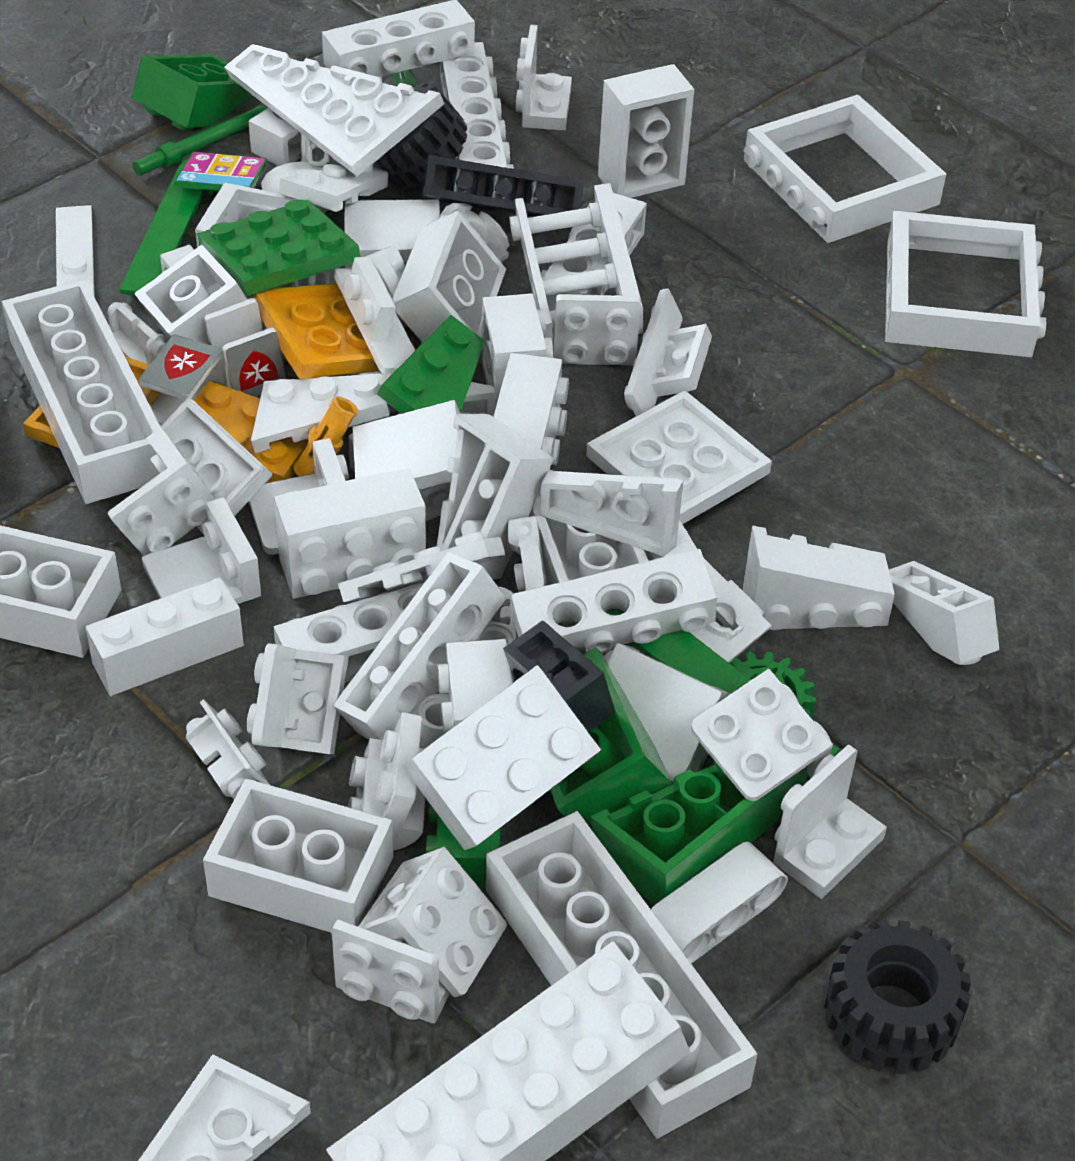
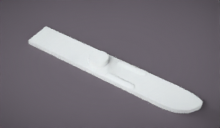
M87 205L56 208L57 286L85 279L94 295L92 207Z

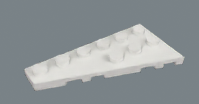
M254 44L225 66L230 78L355 176H359L444 105L443 99L438 92L430 90L426 94L415 92L411 85L400 83L396 87L382 83L380 77L334 65L331 69L320 67L317 61L307 58L303 62L290 59L287 53Z

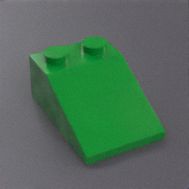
M212 54L142 56L131 98L145 105L144 110L148 113L171 119L174 127L185 131H193L194 127L211 126L253 95L230 78L225 69V66L229 64L228 62Z
M597 647L585 653L584 656L604 672L616 712L588 732L601 750L550 789L558 810L564 816L578 811L590 829V816L605 809L613 813L629 805V798L645 790L653 794L672 784L654 743Z

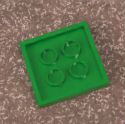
M293 200L286 203L285 207L272 211L253 212L248 218L232 223H217L211 226L209 230L197 233L199 246L202 245L237 282L246 296L353 263L355 257H360L359 245L309 200Z

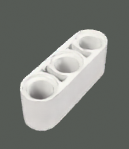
M743 842L662 899L651 911L688 961L693 963L770 906L783 892L788 882V877L753 844Z

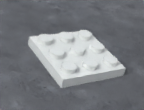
M685 390L588 442L586 456L609 475L684 479L679 517L682 524L770 474L772 464L768 457Z

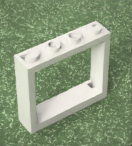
M859 95L754 127L747 131L744 161L827 243L891 222L893 211L917 213L940 205L946 173ZM846 133L898 182L835 202L785 152Z
M893 211L887 241L885 342L1032 357L1037 338L1041 339L1044 337L1046 331V318L1040 317L1044 308L1045 292L1038 291L1041 288L1043 279V266H1037L1040 262L1042 242L1036 241L1035 225ZM909 249L1019 260L1022 316L908 305Z

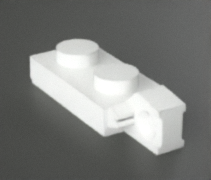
M536 516L508 520L509 546L519 553L522 558V563L514 564L518 591L522 592L548 586Z

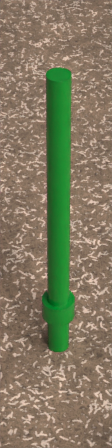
M262 104L175 144L171 141L157 147L155 153L133 162V169L138 176H142L159 167L169 168L181 162L182 157L248 128L249 120L269 107Z

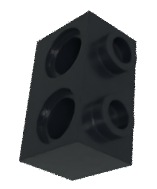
M542 620L503 648L514 681L538 665L587 732H590L616 712L604 672L545 621Z

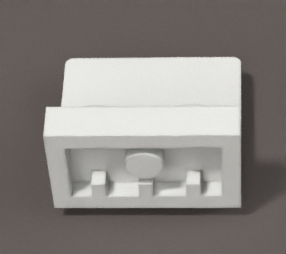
M530 25L528 38H521L520 58H518L517 63L519 90H517L516 112H522L523 128L566 131L572 77L561 76L556 73L536 74L538 25Z
M557 295L555 327L553 328V358L562 359V364L634 366V360L637 356L641 309L640 297Z
M161 427L146 438L157 453L150 460L160 474L108 512L111 520L143 556L170 548L174 542L196 526L205 523L208 520L206 502L216 499Z
M224 497L206 502L209 522L203 523L204 537L142 557L143 567L159 599L218 577L222 578L237 604L261 596L257 556Z
M847 745L835 757L831 754L826 756L817 766L813 777L803 786L800 784L794 785L785 795L780 806L781 810H783L781 825L774 837L777 841L773 863L820 899L832 890L884 839L887 829L884 824L847 799L858 752L850 745Z
M442 847L403 862L358 927L398 942L405 939L410 946L436 955L439 959L440 982L453 997H458L467 992L507 927V922L449 851Z
M337 920L331 930L336 987L342 989L345 994L359 1001L369 999L392 1008L394 1012L404 1018L411 1020L420 1018L435 1024L450 994L439 980L438 957L410 946L404 939L398 942Z

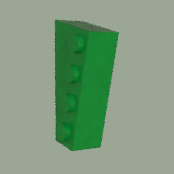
M714 761V765L702 771L692 772L689 769L675 776L674 784L653 794L645 790L630 797L629 805L613 813L605 809L590 816L591 830L636 891L656 905L743 842L752 843L783 816V810L780 808L782 800L794 785L800 784L803 786L806 783L807 766L760 799L749 801L740 793Z

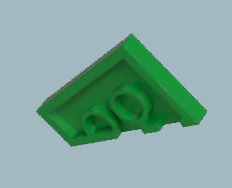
M450 315L381 385L377 395L401 414L455 400L461 413L485 340L454 316Z

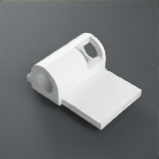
M684 540L664 557L695 549ZM704 559L717 595L716 618L721 621L723 626L721 627L715 621L708 623L707 626L690 633L730 663L766 633L772 625L763 617L765 612L732 580L727 582ZM656 598L653 600L659 604L672 602L667 598Z

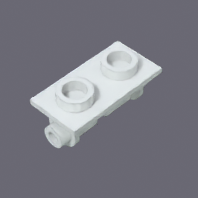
M114 302L109 306V327L124 356L150 365L168 342V339L162 334H157L138 318L127 303Z
M203 699L200 704L207 712V715L203 718H195L187 724L186 739L206 765L219 755L222 756L207 768L222 793L235 799L245 779L258 780L260 783L270 785L260 771L266 766L261 755L248 741L242 745L237 738L243 730L234 717L225 708L217 713Z

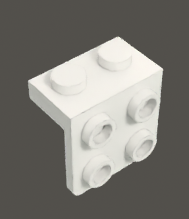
M330 438L313 441L315 474L266 483L248 501L263 549L267 554L279 553L274 496L348 481V469L343 454L336 456Z
M268 643L265 652L258 655L255 664L254 678L256 683H260L257 704L253 703L250 706L247 716V732L252 734V744L334 754L340 713L334 708L333 704L344 691L348 656L300 650Z
M767 669L712 706L692 722L693 735L740 793L749 801L760 799L806 766L807 774L812 778L819 763L831 754L833 747L824 728L810 718L799 705L791 689L782 684L770 669Z

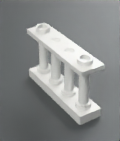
M610 183L594 186L595 202L589 203V208L527 218L523 198L515 199L516 216L509 217L513 241L521 240L537 310H543L545 314L546 335H544V338H551L553 349L552 328L555 327V310L549 311L547 295L607 285L608 289L615 288L616 296L640 297ZM591 224L592 227H599L600 233L596 234V238L540 248H534L531 235ZM599 254L600 258L607 257L608 264L604 265V269L548 279L541 278L539 264ZM641 302V309H640V321H639V332H638V334L643 333V306H642V302Z

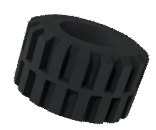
M420 83L417 86L414 84L411 86L415 92L426 94L428 90L440 93L444 105L375 162L382 170L388 172V177L394 184L402 188L406 186L414 188L422 183L425 159L429 155L455 159L461 154L463 150L462 145L467 140V134L465 133L467 131V124L464 122V119L443 93L432 84Z
M887 920L876 921L873 930L869 929L866 925L856 929L854 938L847 937L841 943L839 953H836L824 998V1008L827 1009L825 1020L828 1029H836L834 1040L840 1047L849 1045L851 1047L849 1056L859 1063L863 1058L872 1061V1069L881 1072L884 1065L892 1066L894 1074H906L908 1067L913 1065L919 1072L929 1068L931 1059L940 1062L947 1055L949 1047H953L971 994L968 993L971 986L970 974L963 972L965 962L961 955H951L952 944L944 937L939 940L933 938V930L923 925L920 930L910 928L909 921L902 920L898 921L897 926H890ZM877 986L899 987L911 993L921 1005L901 1007L890 1004L880 998L872 988Z

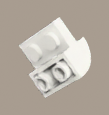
M405 712L401 713L394 731L386 730L383 740L370 738L363 757H354L349 777V786L357 787L356 797H350L347 807L392 820L393 851L412 844L423 832L425 796L402 766L424 750L419 748L422 716Z

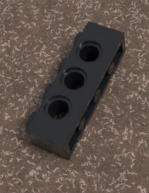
M429 155L425 159L420 199L439 200V202L449 204L467 203L474 208L516 214L515 199L523 198L527 216L536 217L580 209L584 180Z

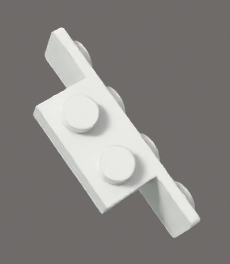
M355 257L352 268H337L334 278L382 375L391 373L392 375L415 349L395 312L396 306L371 257Z
M668 288L659 291L655 306H653L647 330L643 334V341L638 356L634 360V368L629 383L624 390L625 402L628 408L634 411L636 416L655 407L657 397L678 394L684 390L687 392L696 390L712 335L707 324L680 329L682 315Z

